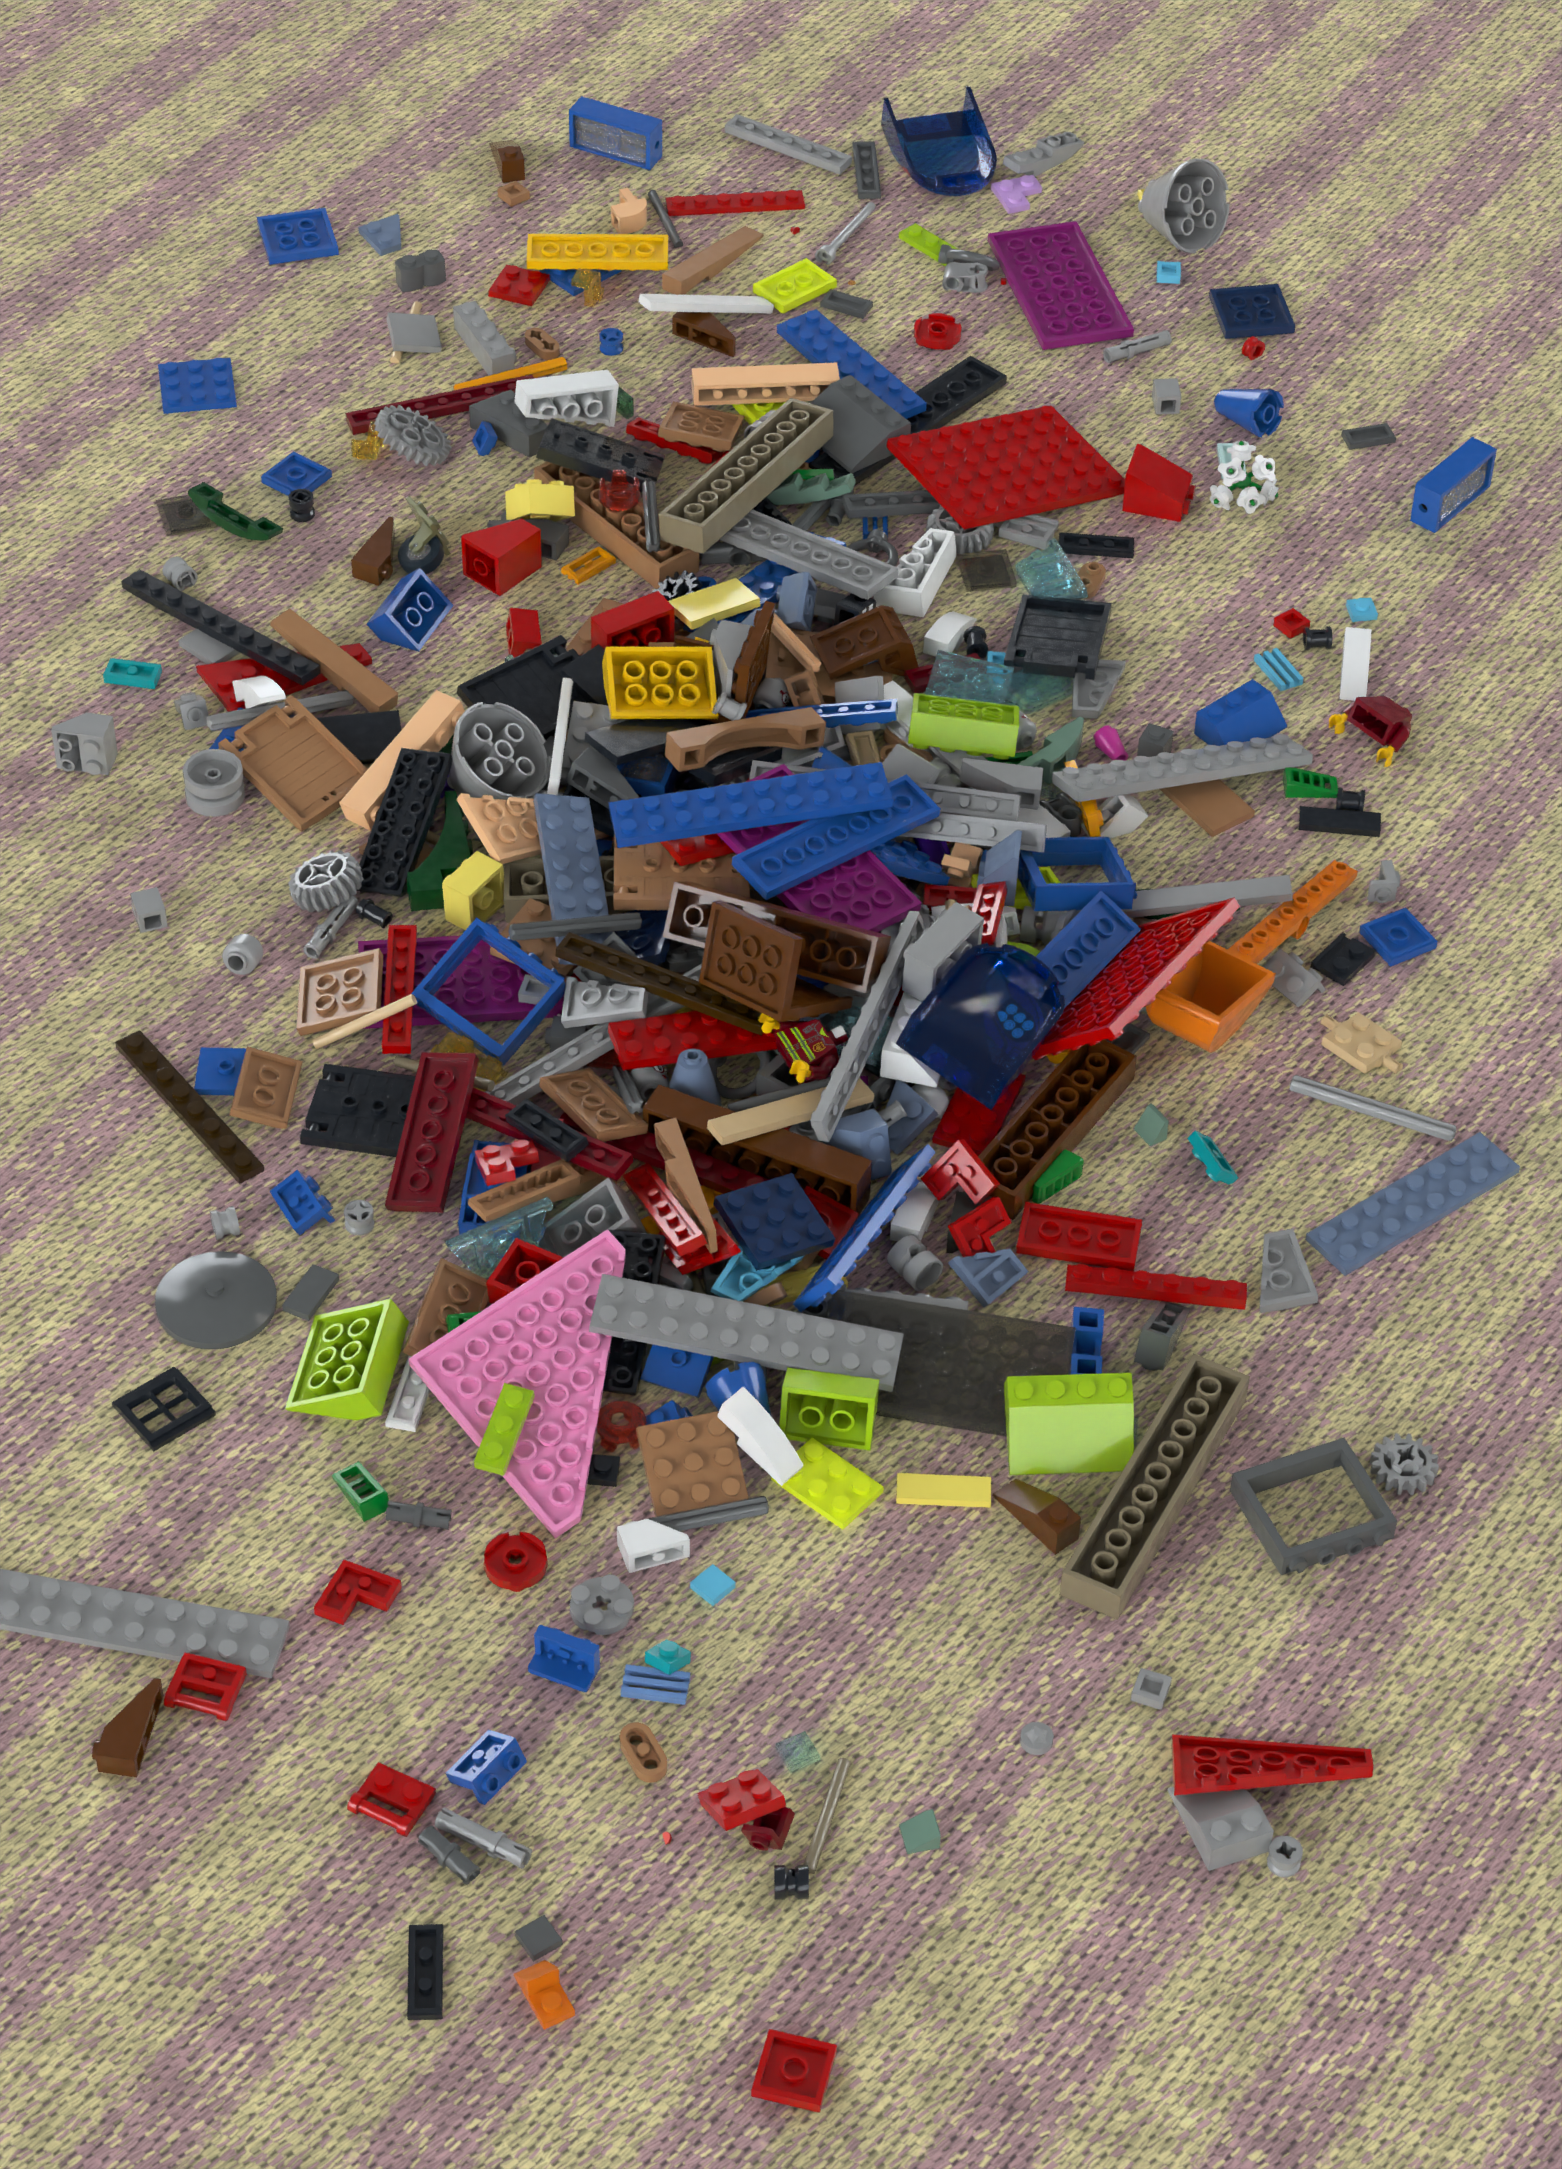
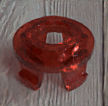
M613 470L611 483L605 484V479H600V503L608 509L617 511L635 507L640 501L639 479L636 477L633 484L628 483L625 470Z
M613 1401L600 1408L596 1429L601 1437L600 1445L612 1453L617 1449L618 1444L629 1443L630 1448L636 1450L640 1447L636 1428L646 1425V1416L643 1410L632 1402ZM616 1413H623L625 1420L629 1421V1423L623 1426L614 1425L611 1423L612 1416Z

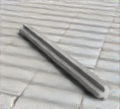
M345 690L297 700L310 713L352 705L354 697ZM285 702L209 715L207 717V727L211 731L243 726L275 705L282 709L285 707Z
M1294 1075L1290 1083V1090L1437 1138L1452 1141L1456 1134L1457 1127L1453 1124L1299 1075Z

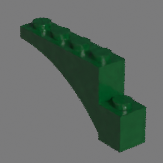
M445 791V823L436 846L413 872H407V895L411 911L444 908L442 889L444 879L457 870L465 859L473 855L472 840L466 838L469 834L467 820H462L464 812L456 800V791Z

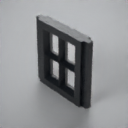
M175 1367L170 1368L112 1402L114 1409L153 1452L216 1416V1411L212 1408V1405ZM173 1385H176L183 1392V1394L166 1404H163L156 1396ZM151 1399L159 1408L139 1419L132 1409ZM186 1399H189L196 1406L195 1409L179 1418H176L169 1411V1409ZM164 1413L171 1422L152 1433L144 1424Z

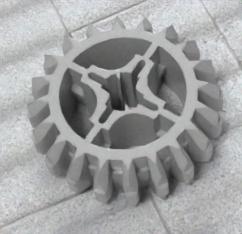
M941 505L939 509H934L932 514L929 515L926 525V532L930 528L954 531L956 553H958L960 558L963 553H967L971 557L973 551L980 554L982 549L987 550V546L991 544L994 533L993 523L964 530Z
M331 850L327 854L322 852L317 857L312 856V859L309 861H303L301 867L295 868V873L290 876L291 880L288 884L292 899L296 902L297 906L309 912L315 910L322 912L324 909L331 910L332 907L340 906V903L349 901V897L356 895V890L362 887L363 877L358 861L349 852L344 853L340 850L335 853Z

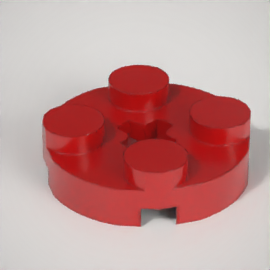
M932 313L929 314L927 319L922 320V317L916 320L914 324V338L919 346L930 349L950 350L960 341L962 327L960 323L959 325L955 323V318L950 315Z
M509 1532L500 1534L486 1546L484 1570L488 1579L498 1587L509 1589L513 1592H520L537 1584L545 1575L548 1566L545 1545L539 1538L527 1532H519L520 1535L509 1536ZM519 1557L522 1558L520 1564H511L509 1560L510 1558L515 1560Z

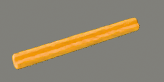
M559 357L458 383L453 387L454 390L530 374L534 378L567 370V361L564 357Z

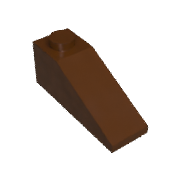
M512 140L489 143L502 183L525 180L524 156L520 146Z
M677 312L672 316V334L730 357L735 356L736 337L711 312Z
M389 516L351 559L352 577L377 586L385 579L388 580L393 573L392 562L395 540L393 517Z
M1014 1479L992 1494L1003 1507L1055 1555L1079 1539L1081 1517L1059 1497L1018 1479Z
M154 1678L104 1727L101 1739L95 1740L92 1759L97 1762L98 1772L137 1778L164 1697L161 1679Z

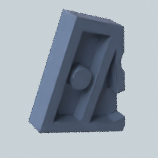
M398 214L358 227L359 234L380 256L401 250L400 218Z

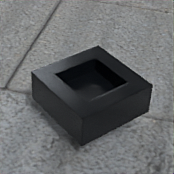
M592 1454L587 1484L617 1487L620 1456Z

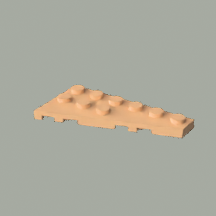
M460 793L456 800L492 859L505 864L542 854L534 799L509 797L507 800L493 799L491 795L473 798L470 797V794ZM594 828L596 840L610 837Z

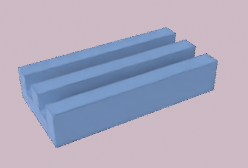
M626 1664L623 1685L621 1686V1697L685 1705L690 1683V1672L675 1671L668 1675L656 1668ZM629 1685L649 1687L653 1689L681 1691V1693L629 1687Z

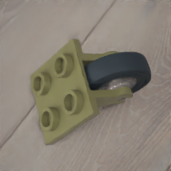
M408 496L405 499L419 522L420 528L415 535L402 543L398 551V560L408 574L418 568H421L425 574H429L441 564L444 554L446 556L450 555L446 546L449 544V541L441 531L438 532V529L441 527L433 515L428 517V511L420 501L416 503Z

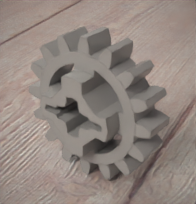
M1395 1433L1394 1440L1391 1441L1385 1436L1383 1437L1382 1444H1375L1374 1452L1371 1453L1370 1473L1377 1475L1375 1481L1377 1484L1386 1483L1385 1490L1389 1491L1394 1487L1397 1488V1495H1401L1403 1490H1407L1410 1495H1414L1416 1488L1421 1492H1425L1426 1485L1432 1486L1434 1484L1439 1468L1437 1464L1438 1455L1432 1454V1445L1422 1446V1438L1413 1441L1411 1434H1407L1406 1439H1401L1400 1435Z

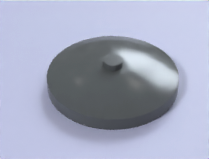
M224 1251L198 1254L178 1263L162 1278L155 1295L156 1315L162 1328L180 1343L200 1349H224L237 1346L252 1339L270 1323L277 1306L276 1285L268 1270L248 1256Z

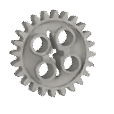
M393 405L390 408L385 406L383 410H380L374 422L376 425L375 430L379 432L377 436L384 438L382 443L389 444L391 446L390 450H397L398 456L405 455L407 461L414 459L416 464L422 461L425 466H428L429 463L433 466L437 463L441 465L448 457L452 448L450 446L451 441L447 439L448 434L442 433V427L435 426L436 421H429L428 416H421L418 410L415 413L412 412L410 407L404 410L401 405H398L397 408Z

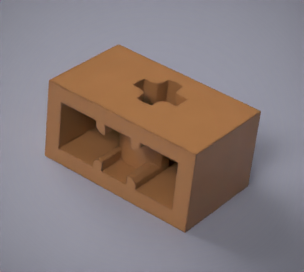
M812 668L791 675L784 680L794 707L825 704Z

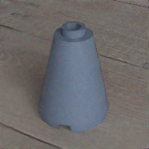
M687 1049L681 1052L668 1088L721 1106V1098L706 1054L698 1049Z

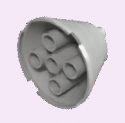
M1190 159L1159 178L1151 180L1144 190L1142 199L1138 203V209L1143 214L1146 222L1176 248L1185 253L1195 254L1196 251L1203 247L1207 250L1220 238L1229 214L1230 204L1226 203L1225 191L1229 189L1226 179L1217 165L1207 159Z
M483 702L474 704L459 717L456 723L451 752L452 766L447 783L459 795L460 793L470 794V797L481 798L483 795H491L493 799L507 800L509 797L530 798L538 793L549 779L551 756L547 757L543 745L546 741L536 725L517 709L496 702L494 705L483 704Z

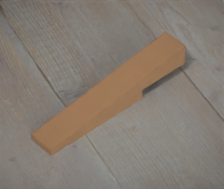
M746 226L740 228L662 273V289L672 294L685 295L702 280H711L763 238L764 234Z
M289 608L270 621V626L302 656L320 665L321 673L340 691L346 689L369 712L390 711L397 706L398 692Z
M677 1118L654 1124L656 1147L665 1160L667 1185L704 1234L707 1242L705 1245L709 1252H717L716 1228Z
M561 1159L516 1178V1181L504 1183L469 1198L468 1205L487 1222L587 1193L607 1179V1177L574 1163L568 1164L565 1160ZM621 1176L618 1181L614 1182L616 1184L623 1180V1177Z

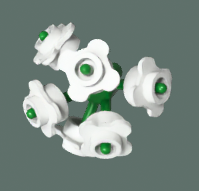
M1236 441L1231 448H1227V453H1231L1232 461L1226 464L1221 463L1218 466V471L1222 473L1224 478V485H1219L1218 487L1212 485L1210 487V501L1217 508L1223 507L1229 510V503L1233 500L1231 491L1239 488L1242 491L1236 502L1238 506L1245 508L1246 513H1254L1260 504L1266 506L1268 500L1274 501L1275 497H1278L1277 492L1279 488L1275 486L1277 482L1274 474L1275 461L1272 458L1267 459L1263 458L1262 455H1258L1255 457L1252 471L1249 473L1243 471L1244 461L1251 459V452L1256 450V446L1249 445L1246 441ZM1255 476V478L1258 480H1267L1265 481L1264 485L1261 486L1259 484L1251 482V477Z

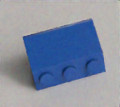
M418 568L401 578L366 625L381 641L419 652L454 605L421 568Z
M1252 679L1196 713L1194 734L1208 745L1221 746L1227 745L1230 741L1246 742L1256 737L1263 739L1271 738L1287 728V724L1272 692Z

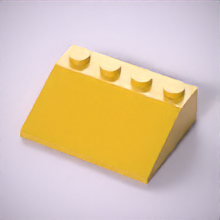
M605 647L602 668L604 689L611 719H718V713L716 715L712 713L717 701L712 647Z

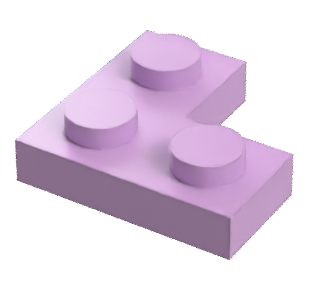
M1024 175L1019 178L991 183V190L1008 214L1030 210V203L1025 196L1042 193V186L1034 175Z

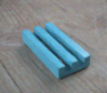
M1278 648L1272 649V653L1264 651L1263 656L1259 653L1255 654V663L1280 692L1303 684L1304 678Z

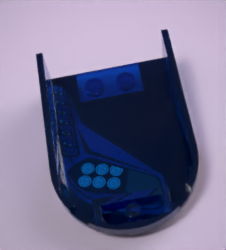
M966 87L962 111L896 120L889 99L884 98L881 127L896 161L917 184L928 191L940 195L963 196L981 190L992 180L996 170L997 156L971 87Z
M988 943L976 945L962 955L911 1014L895 1044L992 1110L1058 1022L1064 1010L1065 998L1058 989L1059 981L1048 966L1034 955L1007 944H1003L1002 947H989Z

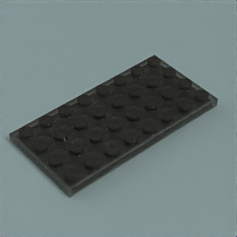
M837 1290L833 1294L829 1319L903 1333L893 1391H878L877 1416L1006 1437L1004 1383L1007 1376L1068 1375L1076 1334L1075 1327Z

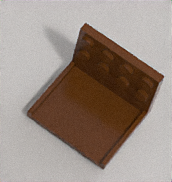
M765 601L762 610L756 611L754 626L749 628L748 642L744 641L740 657L742 658L738 657L735 663L734 673L738 674V678H735L733 681L731 694L735 695L734 701L740 704H747L741 719L746 718L767 667L776 603ZM678 635L673 646L712 647V651L714 649V645H710V643ZM719 713L718 719H703L713 723L732 721Z
M721 900L712 901L699 977L700 984L780 1022L799 1021L800 1018L804 1017L816 1018L819 1017V1014L824 1013L837 1014L840 1010L850 1009L853 1001L851 996L838 997L796 977L803 938Z

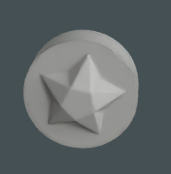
M1031 1722L1023 1727L1020 1744L1030 1754H1045L1052 1748L1053 1731L1044 1723Z

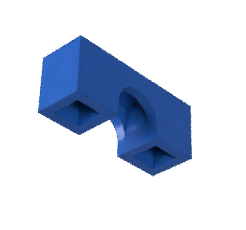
M1073 1308L1070 1327L1068 1375L1102 1373L1103 1356H1101V1345L1104 1329V1309Z

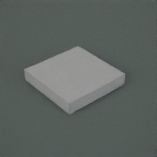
M388 312L386 320L393 351L441 352L442 346L434 315Z
M197 628L178 640L180 647L206 664L226 662L240 653Z
M883 676L835 682L836 703L884 700ZM874 722L865 723L861 726H853L851 724L840 725L842 735H847L848 733L884 730L886 726L885 724Z

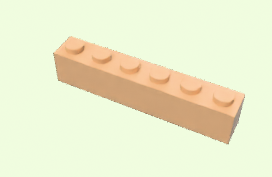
M837 363L692 368L694 406L786 402L790 398L800 401H813L831 383L840 380Z
M438 690L430 696L339 802L346 819L365 829L372 830L401 748L439 752L454 734L456 723L465 712L460 700Z

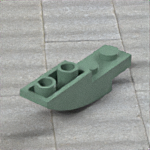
M1079 716L1054 733L1049 734L1045 737L1043 749L1017 765L1043 768L1042 781L1048 784L1052 783V772L1063 771L1065 768L1064 762L1075 760L1078 756L1083 738L1084 718Z

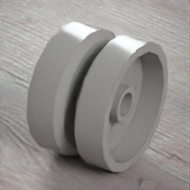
M209 749L192 755L185 762L183 767L185 797L187 805L194 812L203 816L217 817L227 815L241 806L245 798L243 767L240 759L235 754L226 750Z

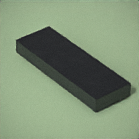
M1059 532L1058 553L1133 559L1134 538Z
M1300 806L1298 830L1380 837L1381 813Z
M527 1098L505 1115L507 1123L566 1162H569L589 1145L585 1136Z
M443 1924L409 1925L408 2020L443 2019Z

